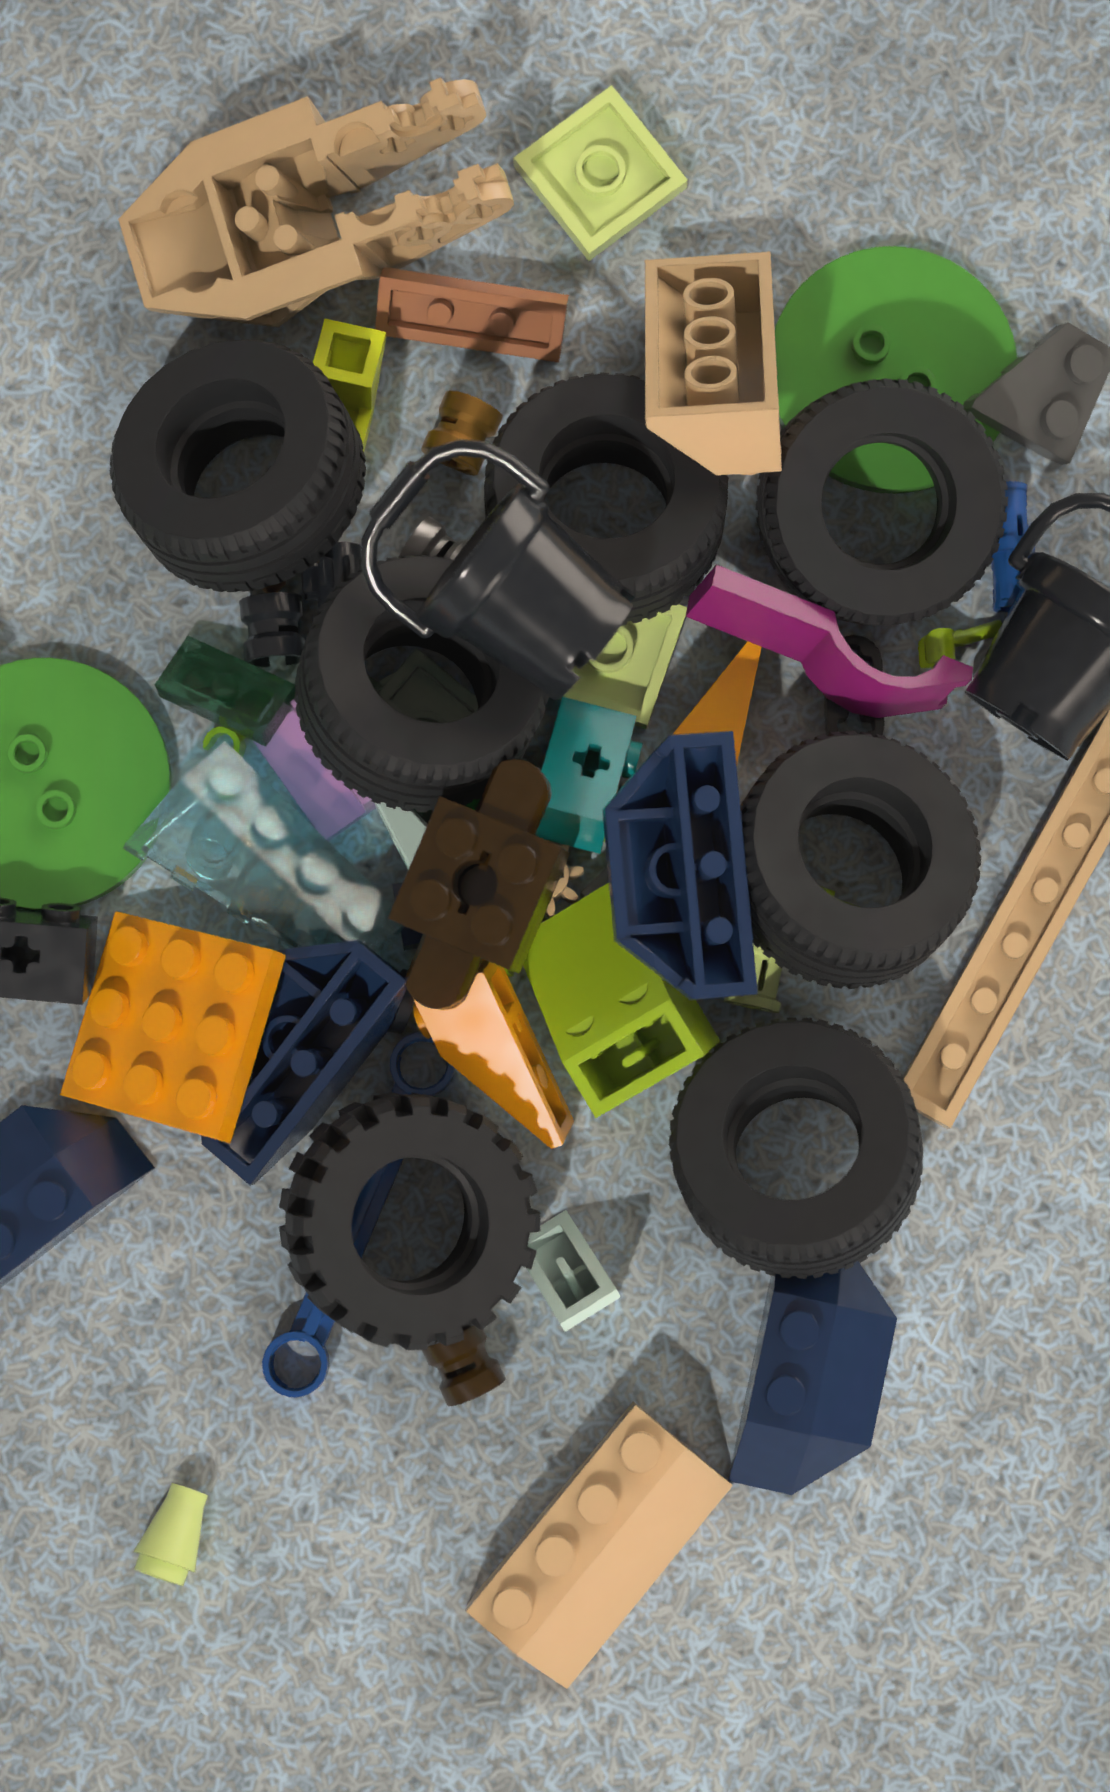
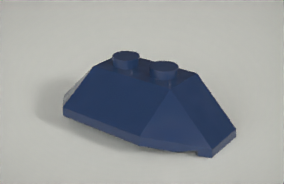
M733 731L669 735L602 809L614 941L690 1000L756 995L758 990Z
M361 940L276 950L285 954L286 957L231 1144L201 1135V1144L249 1185H254L315 1127L388 1032L407 990L406 977Z
M21 1105L0 1122V1288L155 1169L116 1117Z
M859 1261L853 1263L854 1266L847 1270L845 1268L838 1269L839 1273H823V1276L816 1278L813 1275H807V1279L797 1278V1276L782 1278L781 1274L770 1277L728 1481L793 1495L871 1447L897 1317Z

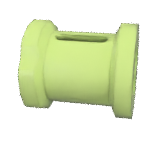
M753 944L758 994L725 997L724 1002L760 1011L779 1013L781 1003L776 999L782 968L775 964L776 960L773 957L769 959L763 954L764 950L760 947L757 948Z

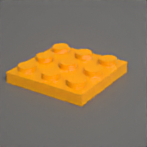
M115 911L60 1095L231 1144L286 955L272 949Z

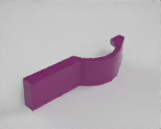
M717 564L689 596L685 617L801 662L808 678L825 697L851 713L883 718L939 710L947 704L948 695L956 687L966 686L972 680L973 667L944 655L934 664L931 670L918 676H893L875 669L852 651L839 631L834 611Z

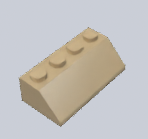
M771 252L645 260L646 428L715 475H754L763 472L782 471Z
M633 1401L469 1600L466 1613L518 1657L568 1689L733 1485Z

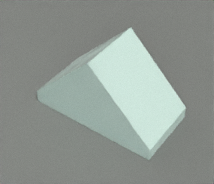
M566 1210L542 1224L540 1232H530L528 1247L536 1250L537 1253L531 1270H527L565 1332L621 1297Z

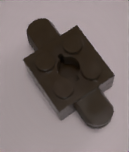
M513 759L502 761L498 764L489 777L476 810L439 796L388 919L423 934L406 974V988L413 999L424 1007L444 1011L455 1009L461 1005L468 996L483 959L520 974L570 853L562 846L535 836L552 794L551 785L539 768L528 761Z

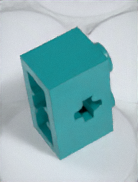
M562 697L541 771L551 785L552 796L535 836L601 854L605 839L602 809L616 795L621 777L630 779L636 772L643 743L631 740L637 716Z

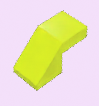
M324 318L313 364L328 378L347 409L360 434L364 452L374 413L386 332Z

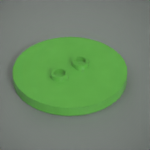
M884 246L863 249L841 256L814 272L800 285L787 302L775 327L779 423L782 429L785 428L787 423L804 407L832 391L850 384L883 378L907 380L909 383L914 381L921 383L923 386L938 389L937 392L940 394L946 393L953 401L963 405L968 398L982 392L1002 375L1000 372L1017 359L1016 345L1007 318L998 302L977 278L961 266L937 254L909 247ZM975 419L977 423H981L986 429L984 432L986 436H990L994 442L1000 432ZM871 443L853 449L835 464L828 475L832 479L848 486L876 493H911L934 487L926 467L913 453L902 447L887 443Z
M30 658L0 665V898L15 900L17 902L16 908L41 911L42 905L49 903H65L76 906L87 904L103 897L128 880L142 866L161 836L170 809L172 794L170 759L164 739L152 716L140 700L126 686L99 669L80 662L58 658Z

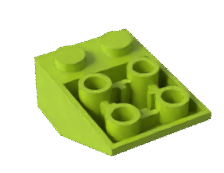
M609 882L540 924L523 966L561 1061L595 1118L703 1057L720 1042L696 1000L687 998L614 941Z

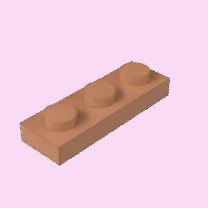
M383 267L379 279L375 329L385 331L388 337L559 363L569 295Z

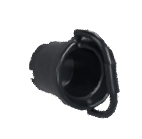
M464 439L433 447L416 462L409 461L369 511L371 521L362 537L361 568L369 590L390 614L420 637L429 638L435 632L444 638L457 635L537 686L553 700H557L580 679L572 671L573 668L576 666L581 669L590 659L595 661L631 611L634 605L631 601L636 598V595L616 580L548 516L549 506L543 499L549 491L548 483L514 455L489 442ZM465 456L483 458L503 468L517 479L519 483L503 497L478 527L431 590L420 607L419 612L416 613L399 600L383 581L377 565V548L384 529H390L430 479L428 473L441 462Z
M1075 493L1051 503L1030 524L1008 558L1009 564L1019 571L1015 579H1017L1020 592L982 662L972 676L973 680L965 690V694L987 712L998 719L1003 718L1027 734L1028 739L1064 760L1071 758L1077 747L1081 746L1087 736L1110 710V587L1052 555L1044 552H1033L1031 555L1030 553L1044 532L1059 517L1077 509H1102L1110 512V495L1105 493Z

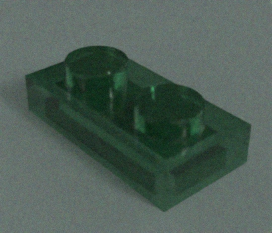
M189 635L154 684L159 697L265 747L291 710L290 701L295 699L296 691L295 684Z

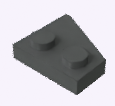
M1070 323L1055 326L1035 343L1034 349L1028 354L1018 357L1000 372L1002 375L982 392L968 398L963 404V410L966 412L970 411L977 420L1040 456L1060 465L1069 464L1110 372V347Z

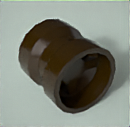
M471 1325L463 1330L464 1340L447 1346L438 1341L429 1342L426 1350H422L428 1365L436 1367L440 1373L442 1381L439 1389L447 1406H456L471 1401L493 1390L506 1380L498 1360L489 1357L484 1347L487 1339L484 1329L480 1330Z

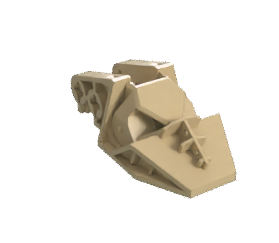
M438 78L429 82L431 90L421 97L418 104L386 106L382 101H379L325 122L311 99L306 96L191 141L118 219L144 307L149 311L279 328L326 291L355 280L379 279L383 267L401 269L508 212L514 206V200L506 174L497 163L484 169L479 164L457 171L459 178L453 180L454 187L439 194L420 196L407 190L394 195V203L366 214L357 216L353 211L347 214L344 212L338 213L334 216L341 239L337 235L331 215L334 211L330 197L347 192L351 194L361 192L360 188L369 186L482 123L486 118V111L477 83L467 79L444 82L442 78Z

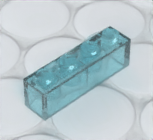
M226 741L177 782L123 847L124 850L143 861L147 857L172 873L171 879L193 891L196 887L227 906L226 912L244 924L248 925L251 921L278 938L277 944L285 949L361 940L378 955L382 956L394 944L404 928L403 925L388 919L393 904Z

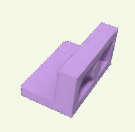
M293 699L290 701L293 710L253 737L252 741L326 844L372 812L376 807L375 803L371 802V798L367 796L363 798L357 794V790H350L345 787L342 780L337 781L331 775L332 770H327L321 764V759L315 757L312 752L313 746L308 745L304 738L305 732L301 731L300 718L297 716L295 709L297 703Z

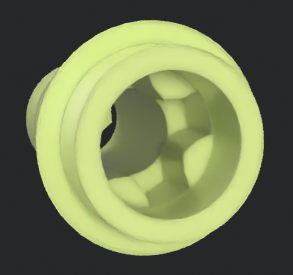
M171 1483L165 1500L133 1551L139 1554L134 1570L184 1586L188 1572L195 1573L203 1511L208 1495Z

